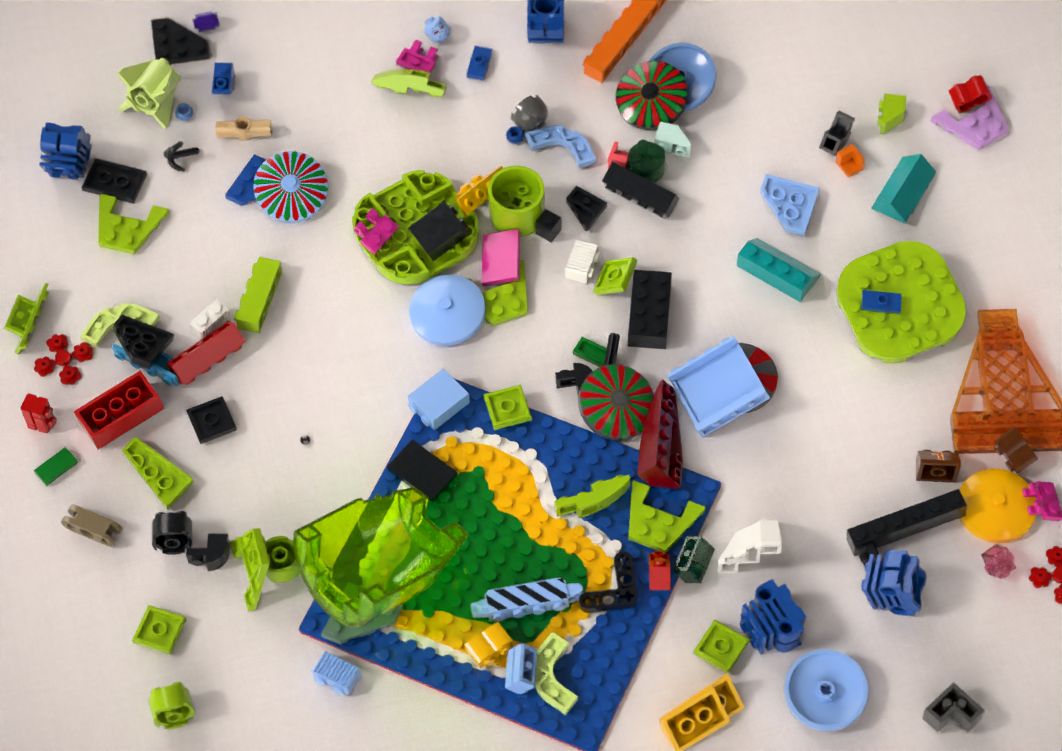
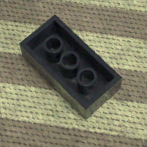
M634 270L628 347L666 349L672 272Z

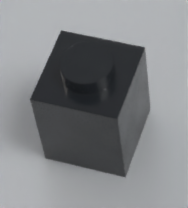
M545 209L535 222L536 235L552 242L562 230L561 217Z

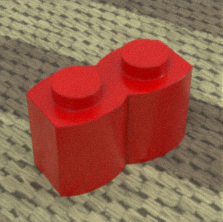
M982 75L972 76L967 82L956 84L949 90L951 99L959 114L992 99Z

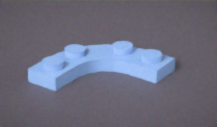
M554 125L525 133V138L531 151L550 145H560L570 150L579 168L596 163V157L588 141L576 130L574 132L565 129V126Z

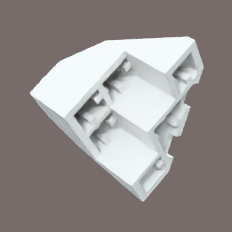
M763 517L758 522L737 531L718 560L717 572H738L739 564L759 563L760 554H781L782 540L778 520Z

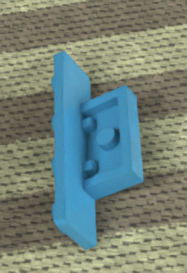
M114 343L111 346L117 359L130 362L136 369L142 368L146 370L147 374L152 377L157 376L168 385L179 386L178 377L169 372V368L166 365L174 357L163 352L152 367L147 369L131 363L122 347Z

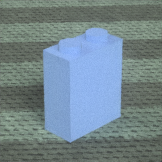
M444 369L440 370L408 395L409 409L414 414L417 413L421 417L422 422L433 430H436L470 403L469 393Z

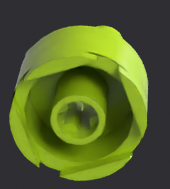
M275 536L265 542V548L270 556V564L266 576L274 583L288 582L298 577L302 568V558L298 544L285 536Z
M175 682L170 686L151 690L148 702L156 727L160 728L159 725H161L165 729H175L187 724V719L191 716L192 718L194 717L195 711L189 690L183 686L182 682Z

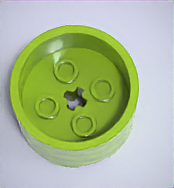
M509 166L493 175L488 185L490 221L494 228L502 232L519 229L520 237L530 235L536 231L535 222L545 210V192L543 180L534 170L524 166Z

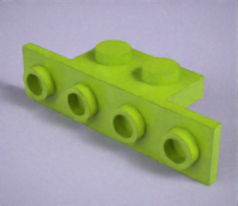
M45 283L41 288L36 302L21 295L16 297L3 328L21 337L14 352L16 354L21 349L25 350L28 345V333L32 334L36 325L33 321L35 317H39L42 311L40 304L42 301L45 302L49 294L46 291L48 283Z

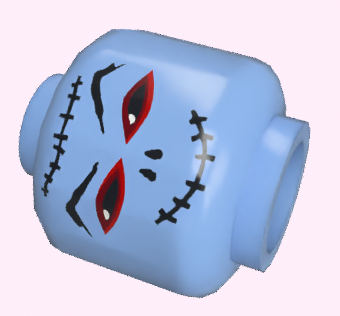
M431 16L425 21L424 33L432 42L441 43L449 37L450 26L441 16L435 18Z

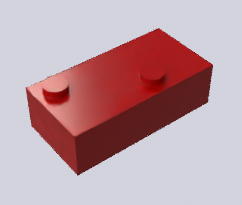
M138 371L81 406L74 413L82 428L99 450L165 408L160 397L143 373Z

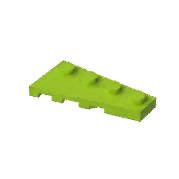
M134 437L122 449L124 456L167 510L194 483L193 478L137 437Z

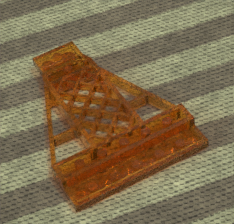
M1017 309L978 310L979 331L950 417L953 451L958 454L997 453L993 447L996 445L994 440L1012 427H1016L1033 452L1062 451V400L1024 339V333L1018 324ZM994 350L998 355L993 358L986 352ZM1015 350L1017 354L1013 358L1006 351ZM1001 356L1009 361L1006 366L997 361ZM984 358L990 362L986 367ZM1027 358L1044 385H1031ZM976 359L978 361L981 387H965L972 362ZM1012 364L1020 369L1017 374L1008 369ZM992 365L1001 370L997 375L989 370ZM1003 373L1012 378L1008 383L999 378ZM987 376H989L992 379L988 384ZM1014 381L1022 386L1019 391L1010 386ZM994 382L1003 387L999 392L991 387ZM1005 390L1014 395L1010 400L1002 395ZM989 392L994 395L991 400L989 399ZM1049 392L1058 409L1034 410L1032 393ZM979 394L982 396L984 411L956 412L962 395ZM1017 398L1025 403L1021 408L1013 403ZM997 399L1005 404L1001 409L993 404Z

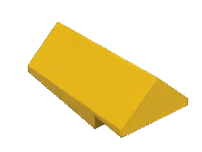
M726 673L659 719L660 729L675 751H683L729 723L731 716L744 709L729 675Z

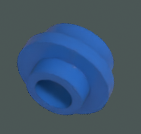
M512 126L506 132V139L512 144H518L523 141L524 132L518 126Z

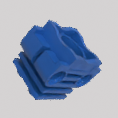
M528 0V43H564V0Z
M46 122L45 127H42L40 149L45 154L41 155L40 158L44 162H39V166L50 177L60 178V176H68V179L78 180V177L84 178L85 174L82 171H85L86 167L83 164L89 163L92 148L90 143L91 135L86 133L82 126L72 125L66 127Z
M900 550L887 551L885 558L878 554L876 559L874 554H870L869 561L865 564L866 576L865 580H862L861 589L873 609H877L879 605L881 610H885V606H887L891 613L902 616H915V612L921 611V593L926 584L927 575L919 565L920 560L918 556H909L907 551Z
M771 579L758 586L755 591L754 600L749 601V607L746 603L742 605L739 622L742 631L751 638L750 643L755 650L757 649L762 655L765 653V647L767 651L772 649V644L778 651L784 653L801 646L802 643L799 638L804 631L803 624L806 621V615L792 600L791 593L786 584L778 587L774 580Z

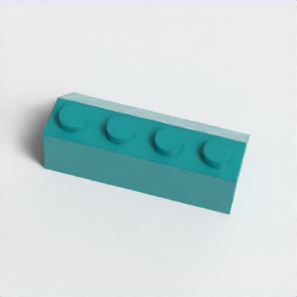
M758 238L749 240L738 253L737 267L800 303L821 276L817 271Z

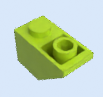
M884 93L883 101L880 100L879 111L882 112V116H878L877 126L881 127L880 134H885L903 122L906 107L905 95Z

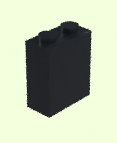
M445 201L408 227L432 261L438 259L469 236L466 230L468 225L462 218L458 220L456 209L453 205L448 206Z

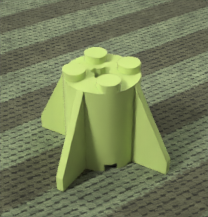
M163 58L120 69L117 75L128 86L126 90L128 95L126 96L127 100L120 106L119 110L124 111L130 107L138 112L142 110L146 112L145 115H152L163 128H166L170 122L174 91L180 80V75Z

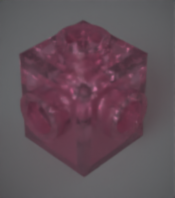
M995 544L981 554L985 563L984 568L990 576L1002 579L1009 576L1010 572L1016 569L1013 562L1014 557L1006 547Z

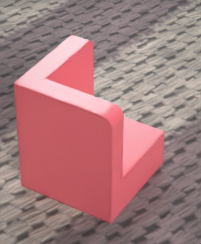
M616 141L608 157V169L612 162L627 169L632 154L618 150V142Z

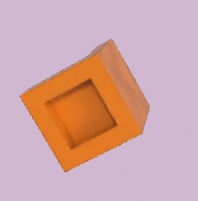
M851 144L837 152L836 163L847 177H851L864 169L865 158Z

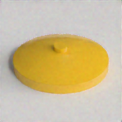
M992 468L981 470L967 478L960 488V492L967 504L966 516L959 519L971 534L981 540L991 543L1012 542L1024 536L1034 524L1036 515H1029L1027 507L1035 506L1034 502L1037 498L1024 497L1022 490L1030 488V486L1019 475L1004 469Z

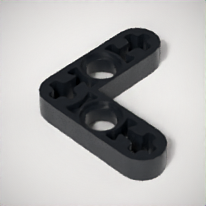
M618 552L614 557L617 589L583 593L579 597V607L583 612L593 613L629 609L637 604L633 561L628 552ZM621 558H624L626 561V569L622 570ZM622 576H629L631 582L624 584L620 581V578ZM617 595H619L620 603H617ZM626 595H630L631 601H627ZM610 596L614 599V602L608 605L602 600L604 597ZM596 598H599V605H597ZM586 599H589V601L591 602L590 606L586 605Z

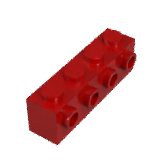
M227 321L167 362L166 365L171 373L178 377L180 384L188 385L200 373L208 372L211 369L210 366L224 361L226 355L242 348L241 345L246 341L235 323Z

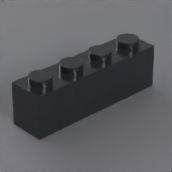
M614 162L611 163L602 180L607 190L613 193L615 191L622 193L621 197L628 201H631V199L637 201V205L643 209H647V207L653 209L652 213L661 218L663 215L669 218L680 199L676 194Z

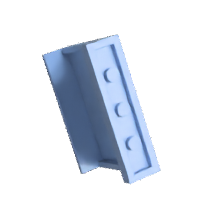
M734 336L724 339L721 344L707 349L704 354L690 359L687 364L673 369L667 375L693 420L694 426L702 437L770 399Z

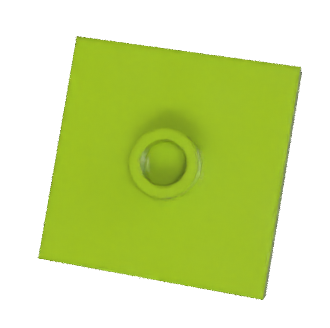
M635 257L605 261L593 292L596 295L626 291L638 260Z
M521 385L483 394L494 430L532 421Z
M148 605L132 641L135 644L171 655L186 622V617Z
M714 619L694 649L693 654L729 674L749 644L750 639Z

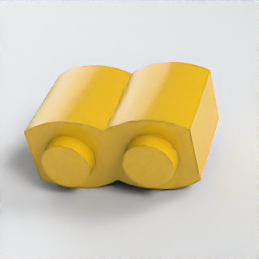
M496 622L481 634L469 640L465 644V650L479 668L489 667L495 662L496 657L508 654V650L513 646V640L500 623Z

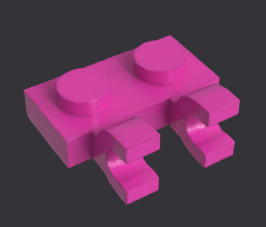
M416 39L410 50L404 48L396 60V65L405 69L432 73L436 67V60L439 57L436 54L438 50L431 46L426 56L420 55L423 51L421 47L422 42Z
M372 208L367 213L366 219L375 226L368 231L367 227L360 221L355 226L354 232L363 238L360 243L375 255L399 229V226L386 215L381 218Z
M1031 482L1029 484L1030 488L1022 490L1024 497L1037 498L1034 502L1035 506L1027 507L1029 515L1039 514L1042 515L1043 520L1060 521L1062 519V510L1053 482Z

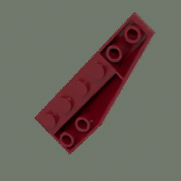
M661 380L653 396L644 423L637 475L650 486L679 489L681 488L683 455L676 394L671 385Z

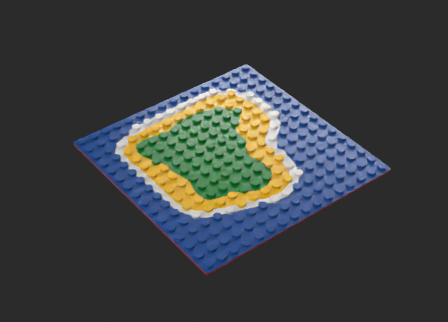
M455 379L469 393L470 403L436 430H433L430 426L427 427L417 413L413 415L301 622L299 632L580 751H598L717 497L721 483L682 467L681 488L673 489L650 486L649 493L644 501V504L680 518L688 501L706 507L704 514L695 520V523L682 534V537L667 552L670 562V590H650L648 554H653L657 550L628 540L632 482L634 480L648 485L637 475L639 450L617 441L603 438L596 433L529 408L532 421L494 430L483 394L490 392ZM411 440L417 442L458 472L454 480L433 503L387 470L390 462ZM618 475L630 476V488L608 507L579 519L576 512L556 516L554 501L559 498L576 496L581 492H591V484L598 480L606 481ZM621 551H626L631 555L637 588V604L633 608L585 613L579 607V600H576V602H570L569 607L561 611L550 610L539 615L534 613L527 614L522 618H505V620L499 622L513 640L512 648L522 643L536 648L538 651L552 632L569 643V647L561 655L553 668L555 679L563 687L578 696V700L566 715L548 704L539 695L536 688L527 690L523 694H518L505 688L508 654L496 657L495 662L489 667L479 668L465 650V644L469 640L496 623L495 621H489L488 617L473 618L471 603L485 599V594L488 590L554 578H562L566 584H581L583 593L617 589L614 557ZM621 558L620 562L622 563V570L626 569V561L624 558ZM622 576L620 581L628 584L631 582V578L629 576ZM347 583L403 604L401 614L395 625L391 627L377 629L374 633L352 638L341 645L325 639L321 635ZM617 595V603H620L619 595ZM626 595L627 601H631L630 595ZM606 596L602 601L609 605L614 602V599ZM596 598L597 605H599V598ZM586 599V605L590 606L591 602L589 601V599Z

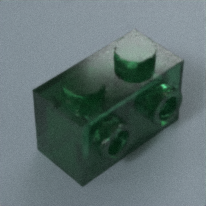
M686 536L672 571L685 583L701 584L715 549L702 536Z

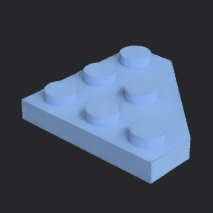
M766 174L760 193L786 232L805 236L820 188Z

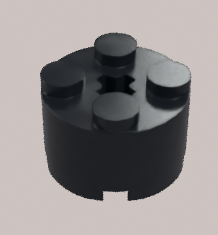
M185 511L158 512L155 514V518L152 521V547L156 551L158 548L162 550L163 554L176 555L185 552V548L192 547V521Z

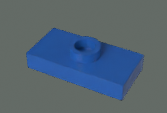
M474 46L466 73L467 78L484 81L492 55L491 48Z
M863 290L861 310L900 314L901 294Z

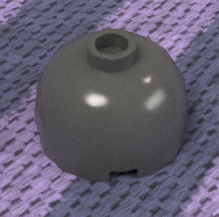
M536 95L535 98L528 96L515 107L517 110L515 115L511 114V120L524 131L541 129L545 125L548 110L544 101Z

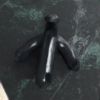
M179 141L166 149L163 154L167 158L168 164L174 170L185 172V169L176 164L174 159L198 154L200 150L198 147L176 151L184 144L182 141Z

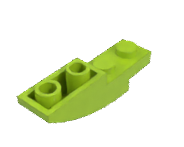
M413 69L384 71L375 74L371 84H375L378 88H389L399 94L406 93L410 87L413 91H424L433 97H443L447 84L429 80L431 73Z
M618 475L610 480H598L591 484V492H581L576 496L559 498L554 501L556 516L576 512L579 519L608 507L630 488V476Z

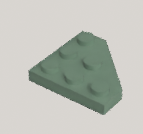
M347 583L321 635L323 638L341 645L352 638L366 636L383 627H391L395 625L401 614L403 604Z

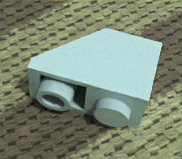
M664 122L659 123L654 141V150L690 157L691 143L679 126Z

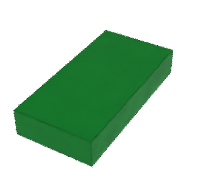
M581 337L573 350V355L598 367L604 366L607 348Z
M64 447L37 467L34 473L48 486L75 466L78 461Z

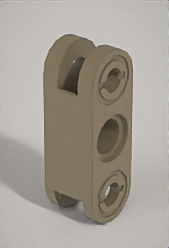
M71 505L68 509V513L74 518L64 516L61 524L68 530L109 547L115 544L114 539L111 538L113 533L120 534L123 530L122 526L117 522L77 505Z

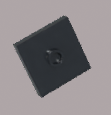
M223 396L186 410L200 444L237 430Z

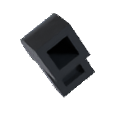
M839 110L835 115L831 128L824 133L819 148L834 156L837 155V152L843 149L852 133L850 131L855 118Z
M573 363V370L555 372L556 388L576 386L578 396L582 383L593 371L587 365Z
M208 534L207 548H187L186 557L188 563L195 566L206 564L208 571L221 568L229 558L230 539L228 534Z

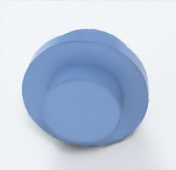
M182 103L177 106L175 115L177 119L186 121L192 118L193 109L188 104Z

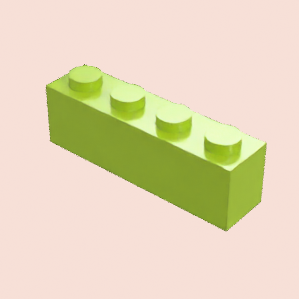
M259 256L257 263L253 264L252 277L247 280L246 293L242 294L240 309L236 310L234 316L238 329L260 334L282 274L281 261Z

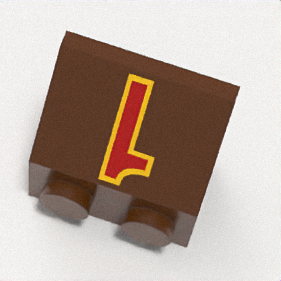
M931 450L918 451L916 457V481L956 483L961 466L958 453L947 450L942 452Z

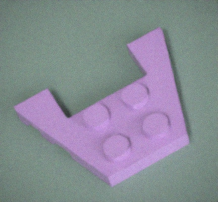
M988 84L992 99L982 104L983 107L958 122L945 109L931 117L933 124L936 125L938 123L944 127L945 131L955 133L959 136V139L978 150L1008 133V126Z

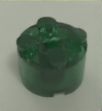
M640 140L628 153V170L651 182L659 181L665 170V150L654 142Z

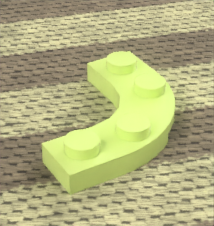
M120 304V306L110 309L105 308L93 317L80 337L82 341L98 347L121 315L152 326L156 325L160 316L139 305Z
M552 632L537 651L535 688L548 704L566 715L578 700V696L563 687L554 677L553 668L561 655L569 647V643Z

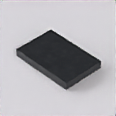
M95 158L81 188L85 192L113 196L117 200L134 204L147 176V171Z
M411 440L387 466L389 472L432 503L458 475L456 470L414 440Z

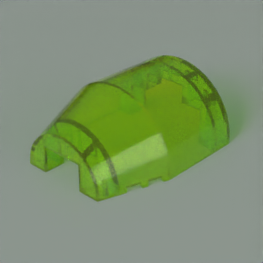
M416 487L392 491V494L389 496L381 497L380 494L374 496V499L364 501L362 498H358L295 530L293 547L301 577L319 606L337 622L349 627H360L428 590L465 543L469 533L456 522L442 529L436 526L425 516L428 498Z

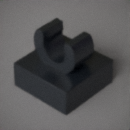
M873 542L865 545L868 552L859 555L864 566L869 561L870 554H874L876 559L879 554Z

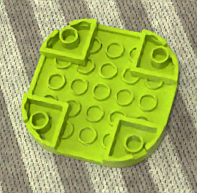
M425 170L405 173L402 175V180L374 195L368 193L357 203L352 217L353 231L360 221L367 227L368 231L375 226L366 219L367 213L372 208L381 218L386 215L399 226V229L375 255L360 243L363 239L355 232L354 236L377 270L387 279L400 284L425 282L465 260L477 246L479 225L474 211L467 216H464L456 201L455 194L457 192L453 188V183L440 173H425ZM445 201L448 206L453 205L456 209L458 220L462 218L468 225L466 230L469 236L438 259L432 261L408 227Z
M916 241L898 242L856 258L844 268L838 280L836 290L837 303L839 308H842L856 337L857 345L866 355L883 360V363H901L907 361V358L934 347L940 345L943 347L956 338L963 325L966 314L964 298L942 256L935 249L924 243ZM869 290L901 294L900 314L861 310L862 291Z

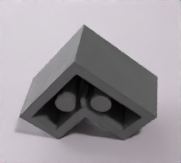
M953 682L925 709L922 719L937 732L952 719L968 733L981 721L985 710Z

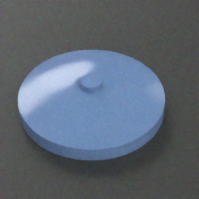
M675 43L660 49L649 60L666 62L681 72L688 87V102L684 112L697 108L712 94L716 84V69L713 60L702 48L690 43Z

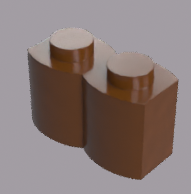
M1012 427L994 440L996 444L993 446L1000 456L1004 455L1007 460L1005 464L1011 472L1019 473L1038 460L1016 427Z

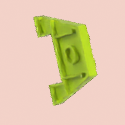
M100 194L99 247L135 255L148 240L150 233L160 226V222L164 217L166 218L169 215L168 208L154 205L146 221L112 214L117 203L116 197Z
M524 260L520 261L519 280L481 292L486 306L484 319L491 326L528 314Z
M633 480L628 540L667 553L682 537V534L695 523V520L704 514L706 507L688 501L682 517L674 516L645 505L644 501L649 493L650 486Z
M260 528L251 529L244 533L242 537H237L236 540L230 542L233 557L242 558L243 556L250 583L243 595L247 611L256 610L270 564V556L266 552L265 538L262 536Z

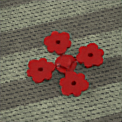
M54 334L52 338L46 341V344L51 352H57L55 361L47 356L43 357V359L38 358L35 360L36 366L34 371L44 377L48 373H53V368L56 364L65 366L63 371L59 373L60 381L64 385L68 383L73 385L81 378V373L78 372L77 367H71L68 364L71 363L72 358L78 359L79 362L91 360L93 357V347L89 346L86 342H82L80 345L74 346V351L70 354L67 350H64L68 346L66 335L61 334L58 336Z
M1054 546L1053 549L1046 551L1048 563L1054 564L1056 567L1053 573L1047 572L1044 567L1040 569L1033 567L1030 571L1029 580L1033 582L1035 588H1041L1042 586L1047 587L1053 577L1056 582L1061 583L1059 588L1054 590V600L1056 603L1061 604L1062 548Z

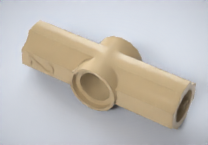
M239 117L236 121H216V138L238 137V139L245 141L256 136H271V120H249L247 117Z

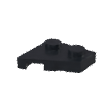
M577 185L566 198V203L585 231L591 228L607 208V202Z

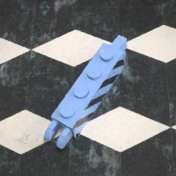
M554 578L488 590L485 594V599L471 603L473 618L488 617L489 621L500 622L505 620V618H522L527 614L534 613L539 615L550 610L561 611L569 607L570 602L579 600V597L583 594V587L578 583L566 584L562 578Z

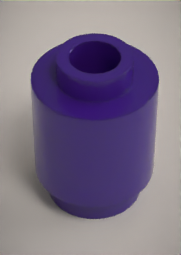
M211 11L196 14V18L192 19L194 29H198L199 32L219 27L217 12L212 13Z

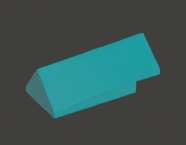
M922 154L902 157L871 209L905 224L935 176V169Z

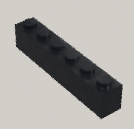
M957 489L847 529L846 539L853 555L857 556L868 552L865 545L871 542L874 543L876 548L964 517L966 516L967 504L960 490Z

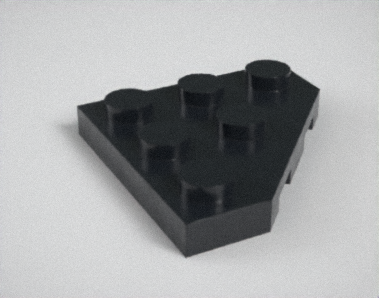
M169 17L151 20L155 60L163 58L171 65L210 59L208 41Z
M121 315L113 326V331L131 363L147 369L152 367L174 338L173 333L125 315Z

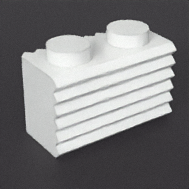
M576 239L565 268L566 279L586 284L588 279L593 277L595 271L593 265L595 262H599L601 252H598L597 244Z
M216 299L188 324L191 334L197 340H201L227 321L231 322L228 308Z

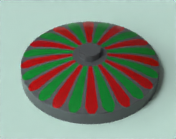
M610 364L597 368L584 380L579 390L578 407L586 425L597 435L609 440L624 441L642 433L654 393L648 381L636 370L624 365Z

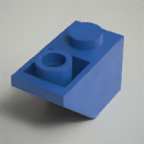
M215 63L212 94H231L234 91L235 83L233 63Z

